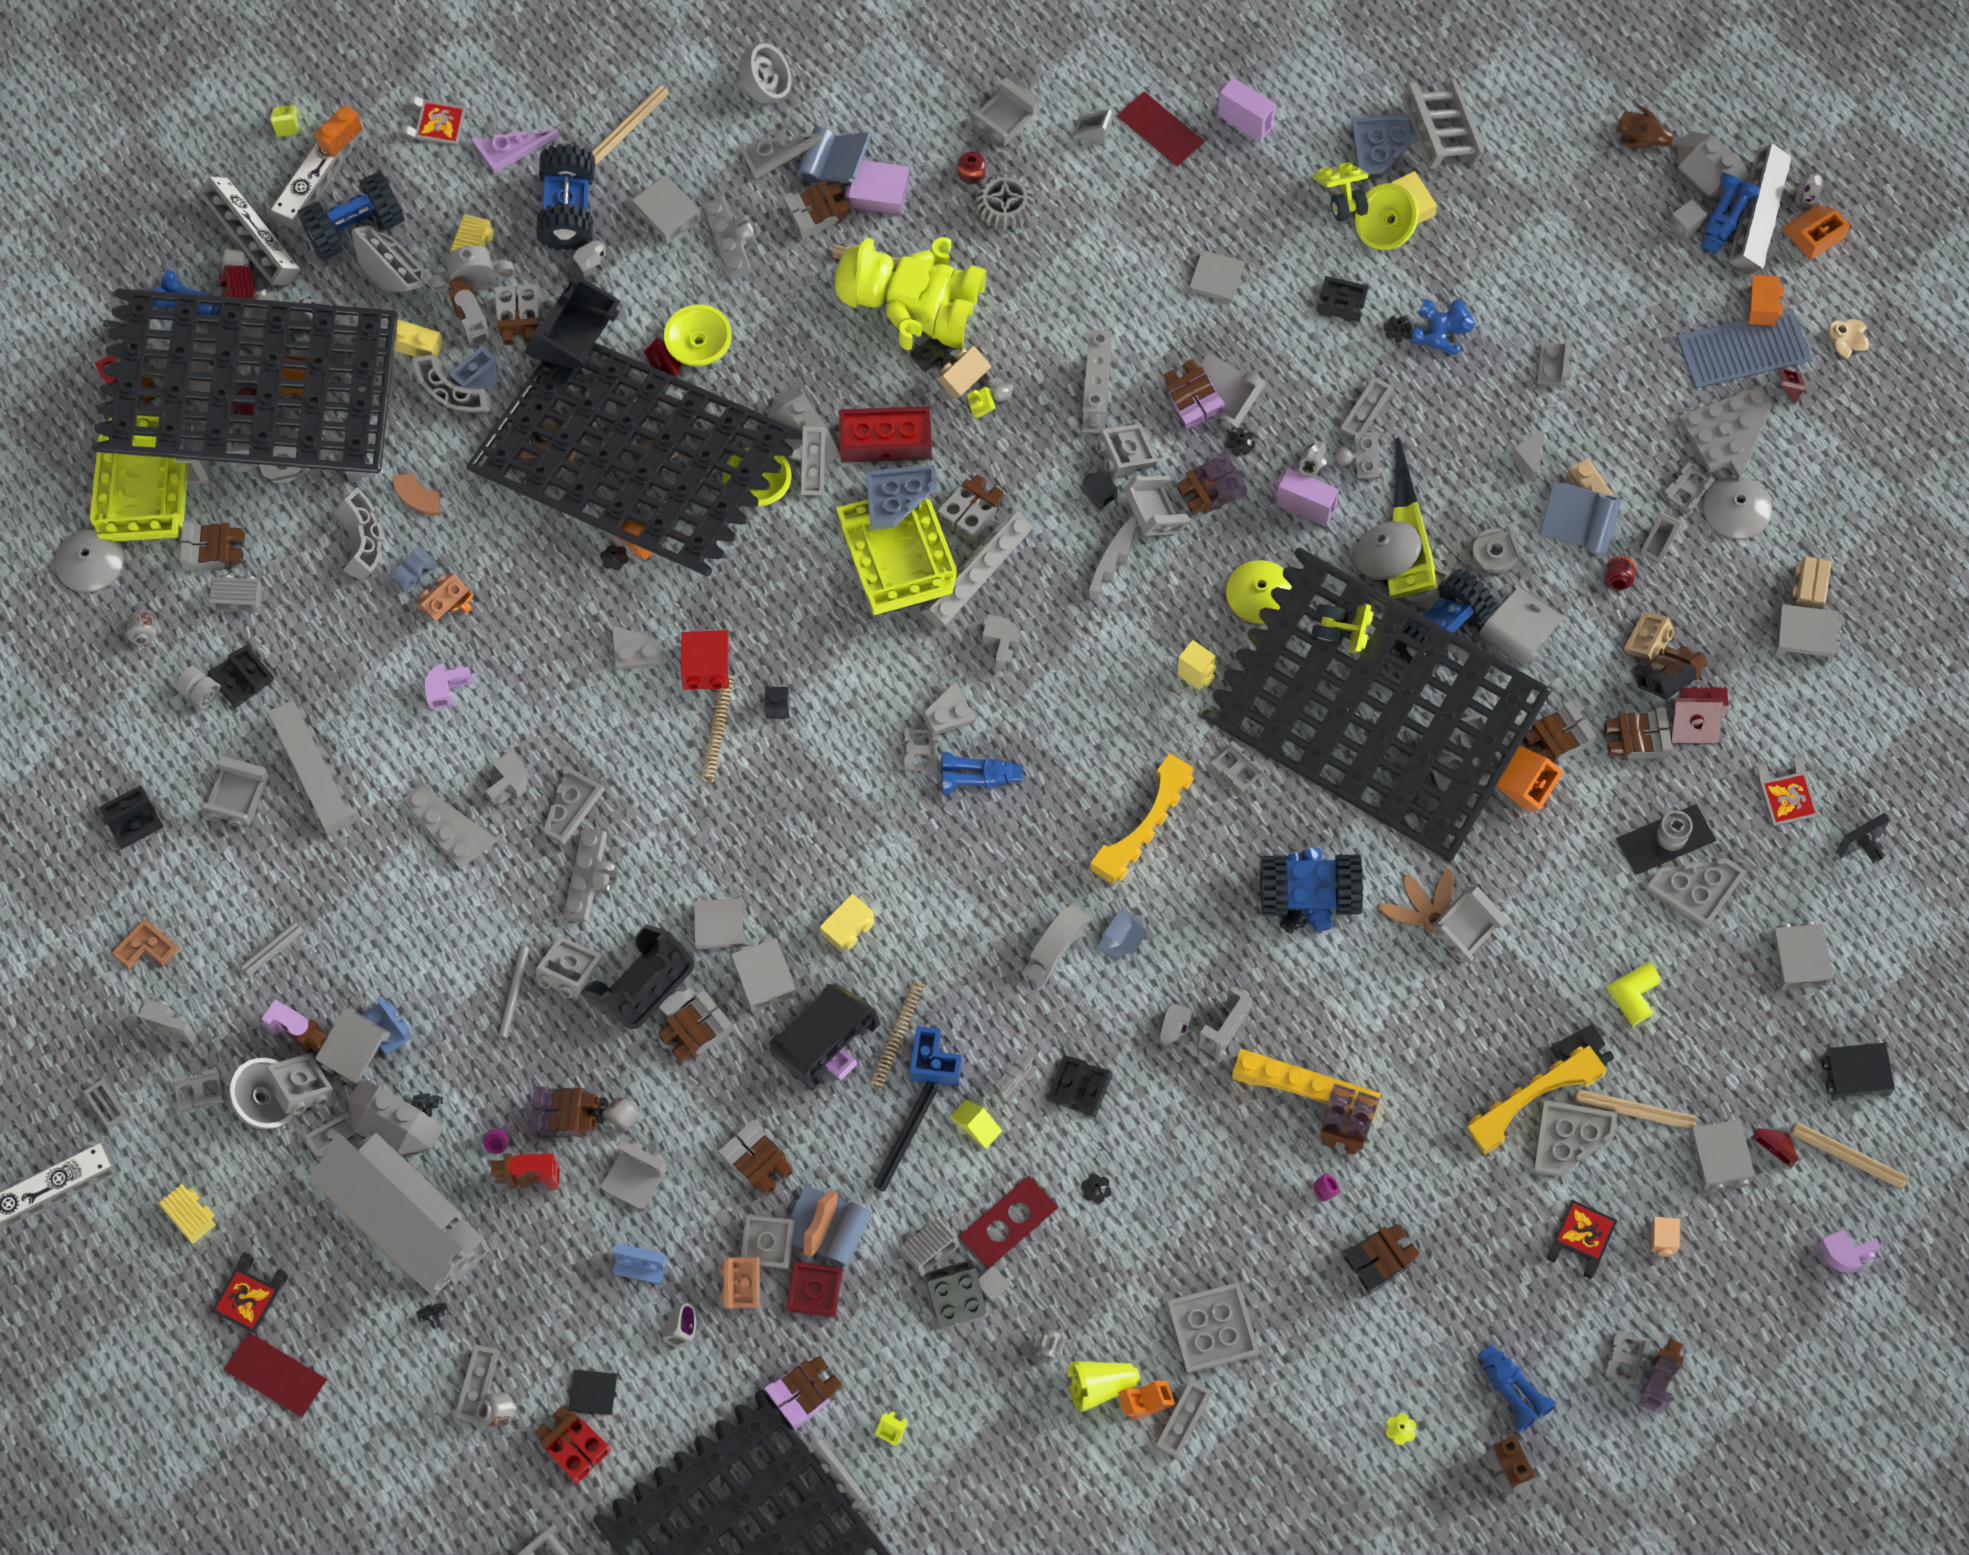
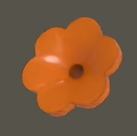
M469 590L450 610L455 612L461 608L464 613H468L472 609L468 603L473 598L471 591Z

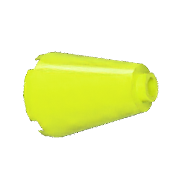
M1074 1361L1069 1363L1067 1377H1072V1386L1068 1385L1075 1408L1077 1410L1080 1409L1079 1412L1087 1411L1119 1396L1118 1392L1126 1388L1135 1389L1140 1381L1139 1371L1131 1363Z

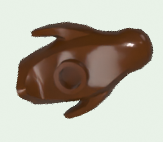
M1636 105L1643 114L1629 111L1623 112L1616 132L1633 142H1621L1622 145L1637 149L1651 145L1666 147L1672 144L1674 139L1673 133L1662 126L1649 109Z

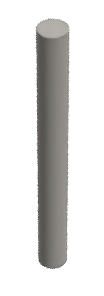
M520 946L498 1034L499 1038H508L530 950L526 946Z

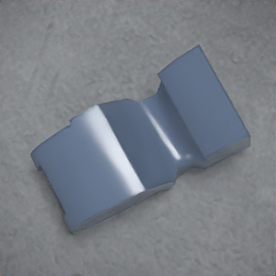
M418 545L411 551L410 556L404 559V563L393 571L391 579L399 584L404 591H409L420 582L424 568L430 572L437 565L434 559Z

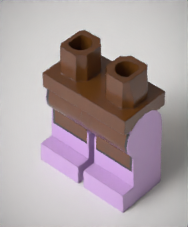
M1193 359L1182 365L1186 375L1181 378L1177 376L1175 370L1164 374L1167 393L1186 429L1205 421L1204 414L1209 419L1225 410L1223 400L1216 392L1202 366L1198 367Z
M276 999L261 1019L269 1033L276 1037L280 1032L292 1038L295 1044L308 1054L312 1050L319 1053L327 1038L326 1034L321 1032L317 1022L312 1019L308 1022L304 1016Z
M821 1356L809 1362L805 1359L778 1381L772 1382L765 1387L767 1394L778 1409L781 1410L794 1430L798 1429L833 1401V1395L842 1387V1383L835 1374L824 1382L821 1380L819 1375L829 1368Z

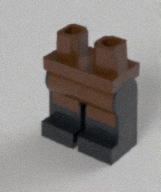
M1683 645L1677 650L1667 647L1663 650L1664 654L1657 655L1653 662L1647 666L1638 664L1632 668L1638 688L1664 699H1669L1693 680H1698L1702 677L1700 669L1707 665L1703 653L1696 652L1692 655L1689 648Z
M1400 1224L1388 1229L1384 1226L1365 1240L1343 1251V1258L1354 1274H1357V1278L1369 1295L1409 1269L1411 1263L1419 1256V1251L1414 1244L1411 1243L1403 1249L1398 1245L1397 1242L1406 1237L1405 1231Z

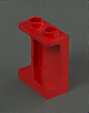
M728 630L681 632V682L683 690L729 688L728 660L730 642Z

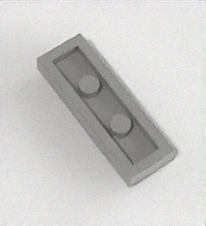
M1373 377L1342 424L1340 433L1353 440L1355 433H1366L1392 393L1393 386Z
M802 425L801 495H824L826 426Z
M474 1345L455 1413L456 1420L480 1425L481 1420L477 1415V1405L484 1395L489 1394L500 1354L499 1350Z
M1190 1379L1155 1448L1178 1459L1213 1391Z
M822 1439L816 1441L808 1449L809 1452L814 1454L823 1470L831 1476L840 1492L844 1493L851 1502V1506L857 1510L868 1498Z

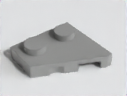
M612 626L616 670L663 665L660 640L618 626Z

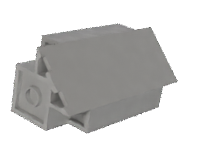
M337 1131L310 1180L331 1199L333 1204L415 1283L418 1282L433 1298L450 1281L456 1285L490 1250L484 1237L463 1219L460 1212L377 1133L372 1137L369 1136L364 1139L360 1145L361 1148L357 1150Z

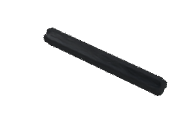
M926 1082L873 1183L874 1188L877 1190L886 1191L938 1091V1086L934 1083Z

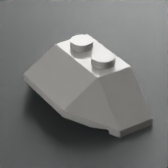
M1692 132L1677 144L1678 170L1707 197L1720 200L1723 192V186L1720 183L1722 173L1735 176L1741 181V184L1743 181L1749 182L1750 176L1744 163L1712 134ZM1740 187L1738 191L1735 193L1731 202L1735 203L1739 194Z
M371 225L352 230L351 233L358 264L385 293L408 291L424 285L423 268L396 240L382 232L376 231Z
M795 388L774 398L768 417L801 431L802 425L826 426L806 396ZM827 427L825 465L840 457V453ZM786 438L785 442L793 448V455L788 457L801 462L802 439Z
M363 1080L358 1082L347 1100L354 1132L364 1138L372 1137L377 1133L400 1156L430 1150L444 1129L421 1110L385 1089Z

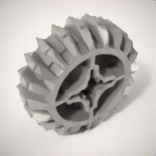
M1006 173L1002 178L996 174L995 180L988 177L987 184L982 183L980 190L976 193V212L980 214L981 221L986 220L988 227L994 223L995 230L999 226H1003L1004 231L1007 230V226H1011L1014 230L1016 223L1022 227L1024 221H1029L1030 215L1034 212V192L1030 190L1029 183L1024 184L1023 178L1016 180L1015 174L1011 178ZM1005 196H1006V201H1007V202H1006V207H1004V202H1003Z

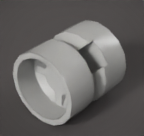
M190 666L179 676L175 688L185 697L191 698L192 702L201 709H205L218 697L221 686L210 677H206V674L195 666Z
M1682 811L1668 812L1663 817L1656 834L1659 845L1669 851L1682 849L1692 831V820Z

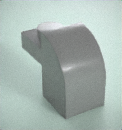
M988 615L983 632V644L999 647L996 656L997 669L1005 670L1006 664H1011L1013 650L1019 651L1020 636L1017 627L1010 620Z
M510 750L493 763L495 771L502 778L485 791L493 805L508 800L512 792L518 798L521 797L528 784L527 774L522 761L513 750Z

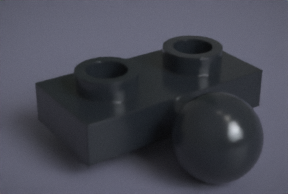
M932 338L910 353L911 358L925 372L939 361L942 368L948 362L953 364L957 360L954 355L950 354L956 348L944 345L938 339Z

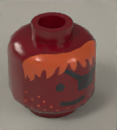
M969 151L960 156L957 163V172L960 180L966 184L974 185L984 179L986 175V162L980 153Z
M1616 556L1608 560L1605 569V582L1607 585L1617 591L1631 587L1635 581V563L1625 556Z

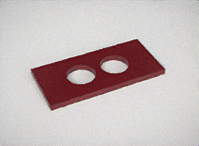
M1028 1176L959 1237L982 1263L990 1269L1055 1212L1058 1206ZM1024 1203L1029 1207L1030 1217L1026 1222L1015 1223L1009 1218L1008 1211L1013 1204ZM1002 1221L1008 1226L1009 1235L1004 1241L996 1242L989 1238L987 1229L991 1223Z

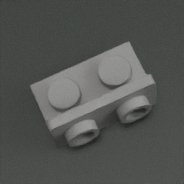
M1566 338L1564 344L1548 341L1541 342L1537 384L1564 387L1565 381L1570 380L1572 367L1568 366V360H1572L1574 347L1570 346L1571 338Z

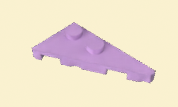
M557 128L541 129L539 133L527 134V131L507 135L497 134L493 135L494 138L479 140V137L472 138V143L495 174L558 138L560 134Z

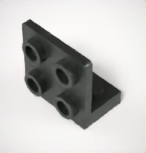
M972 1260L933 1270L924 1275L939 1327L942 1328L987 1314L977 1272Z

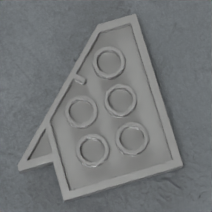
M1760 386L1680 415L1679 421L1709 473L1730 466L1737 479L1741 480L1770 412L1772 402L1763 387Z

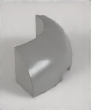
M434 354L412 358L419 381L437 401L452 409L467 413H487L490 411V396L484 389H467L452 384L447 380L442 364Z
M358 487L341 503L334 514L345 526L351 543L350 558L343 571L356 578H365L374 570L380 560L383 531L381 523L377 522L373 513L375 511L374 507Z

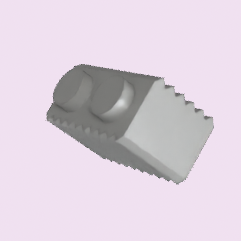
M226 574L220 575V577H213L209 603L213 610L259 612L262 585L259 579L249 575L243 576V578H234Z
M938 1217L934 1221L927 1222L916 1236L907 1238L900 1249L911 1266L921 1276H924L956 1250L960 1243L956 1235Z

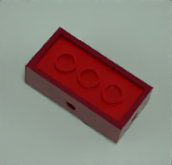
M930 406L839 409L841 462L931 460Z

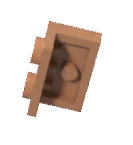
M442 573L433 581L435 585L429 590L427 588L424 589L417 596L418 600L414 605L420 611H426L433 620H438L469 591L455 573H447L446 575Z
M760 1257L724 1258V1263L721 1264L720 1268L721 1277L724 1278V1288L721 1289L720 1295L724 1308H760Z

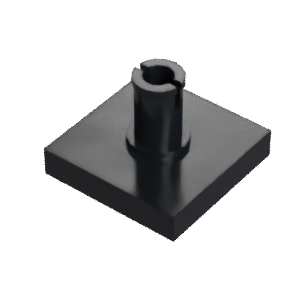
M1883 813L1846 834L1836 850L1839 857L1842 859L1862 848L1872 864L1877 863L1876 860H1882L1886 855L1875 840L1881 837L1890 822L1888 816Z

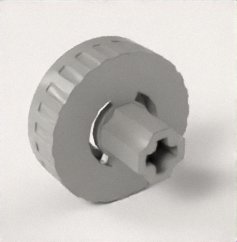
M762 43L746 50L740 57V75H738L737 84L745 93L748 92L756 101L765 104L783 98L788 94L791 88L790 68L785 57L776 47Z

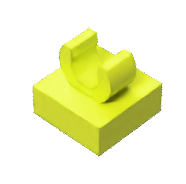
M983 387L978 391L974 390L967 394L973 417H982L996 409L989 388Z
M891 1412L889 1415L884 1413L875 1435L897 1447L906 1429L907 1419L904 1418L901 1422L894 1418V1412Z

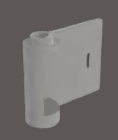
M1208 352L1199 367L1202 366L1225 404V410L1212 417L1220 421L1219 425L1228 431H1231V429L1237 430L1266 383L1257 375L1251 372H1246L1245 374Z
M1518 587L1488 619L1481 629L1479 636L1526 667L1528 664L1532 666L1540 655L1537 653L1540 645L1557 628L1564 617Z

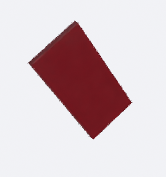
M1145 91L1117 115L1120 120L1177 167L1205 142Z
M248 1332L224 1368L225 1372L303 1418L328 1380Z

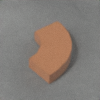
M415 473L392 476L398 496L409 507L422 514L441 515L440 494L438 491H429L423 488L417 482Z
M830 1190L817 1201L814 1218L804 1233V1255L812 1257L824 1241L834 1217L838 1192Z

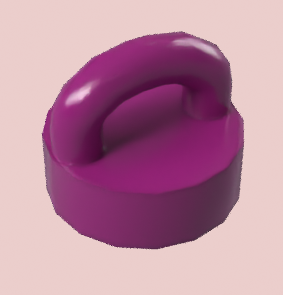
M491 1129L486 1132L483 1145L488 1152L493 1154L502 1153L507 1148L509 1136L503 1130Z
M1323 1174L1314 1183V1193L1320 1201L1325 1202L1338 1195L1339 1185L1331 1175Z

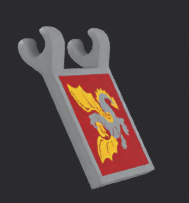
M409 95L407 97V108L421 111L417 128L414 129L410 126L402 125L400 127V138L458 146L466 107L423 100L417 96Z
M1801 755L1795 756L1791 760L1795 773L1792 775L1769 779L1766 764H1759L1755 768V774L1760 783L1773 827L1819 816L1805 771L1804 759Z

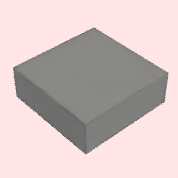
M994 1266L978 1279L981 1291L991 1302L1010 1286V1283Z

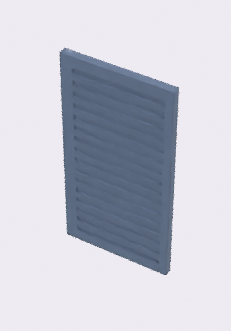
M1793 308L1782 311V317H1777L1776 326L1748 324V319L1680 334L1676 337L1696 389L1813 360Z

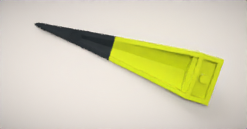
M1399 437L1396 438L1393 521L1408 523L1416 529L1421 539V551L1416 562L1407 571L1397 577L1388 579L1389 594L1392 599L1437 588L1433 557L1403 445Z

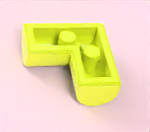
M1647 962L1606 985L1607 990L1632 1027L1653 1016V1011L1641 994L1659 985L1660 976L1655 967L1650 962Z

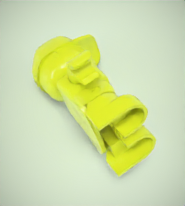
M941 237L932 243V252L925 250L913 253L909 257H902L895 272L893 259L885 253L875 251L874 240L866 238L862 244L849 247L841 256L836 268L834 288L836 296L843 303L853 308H857L859 305L877 308L887 299V317L899 330L898 342L903 349H912L913 339L911 334L919 337L922 335V331L932 339H938L944 345L962 349L968 315H973L974 305L977 304L978 292L984 293L987 270L972 265L966 271L955 270V268L949 266L950 256L948 252L951 250L952 242L949 238Z

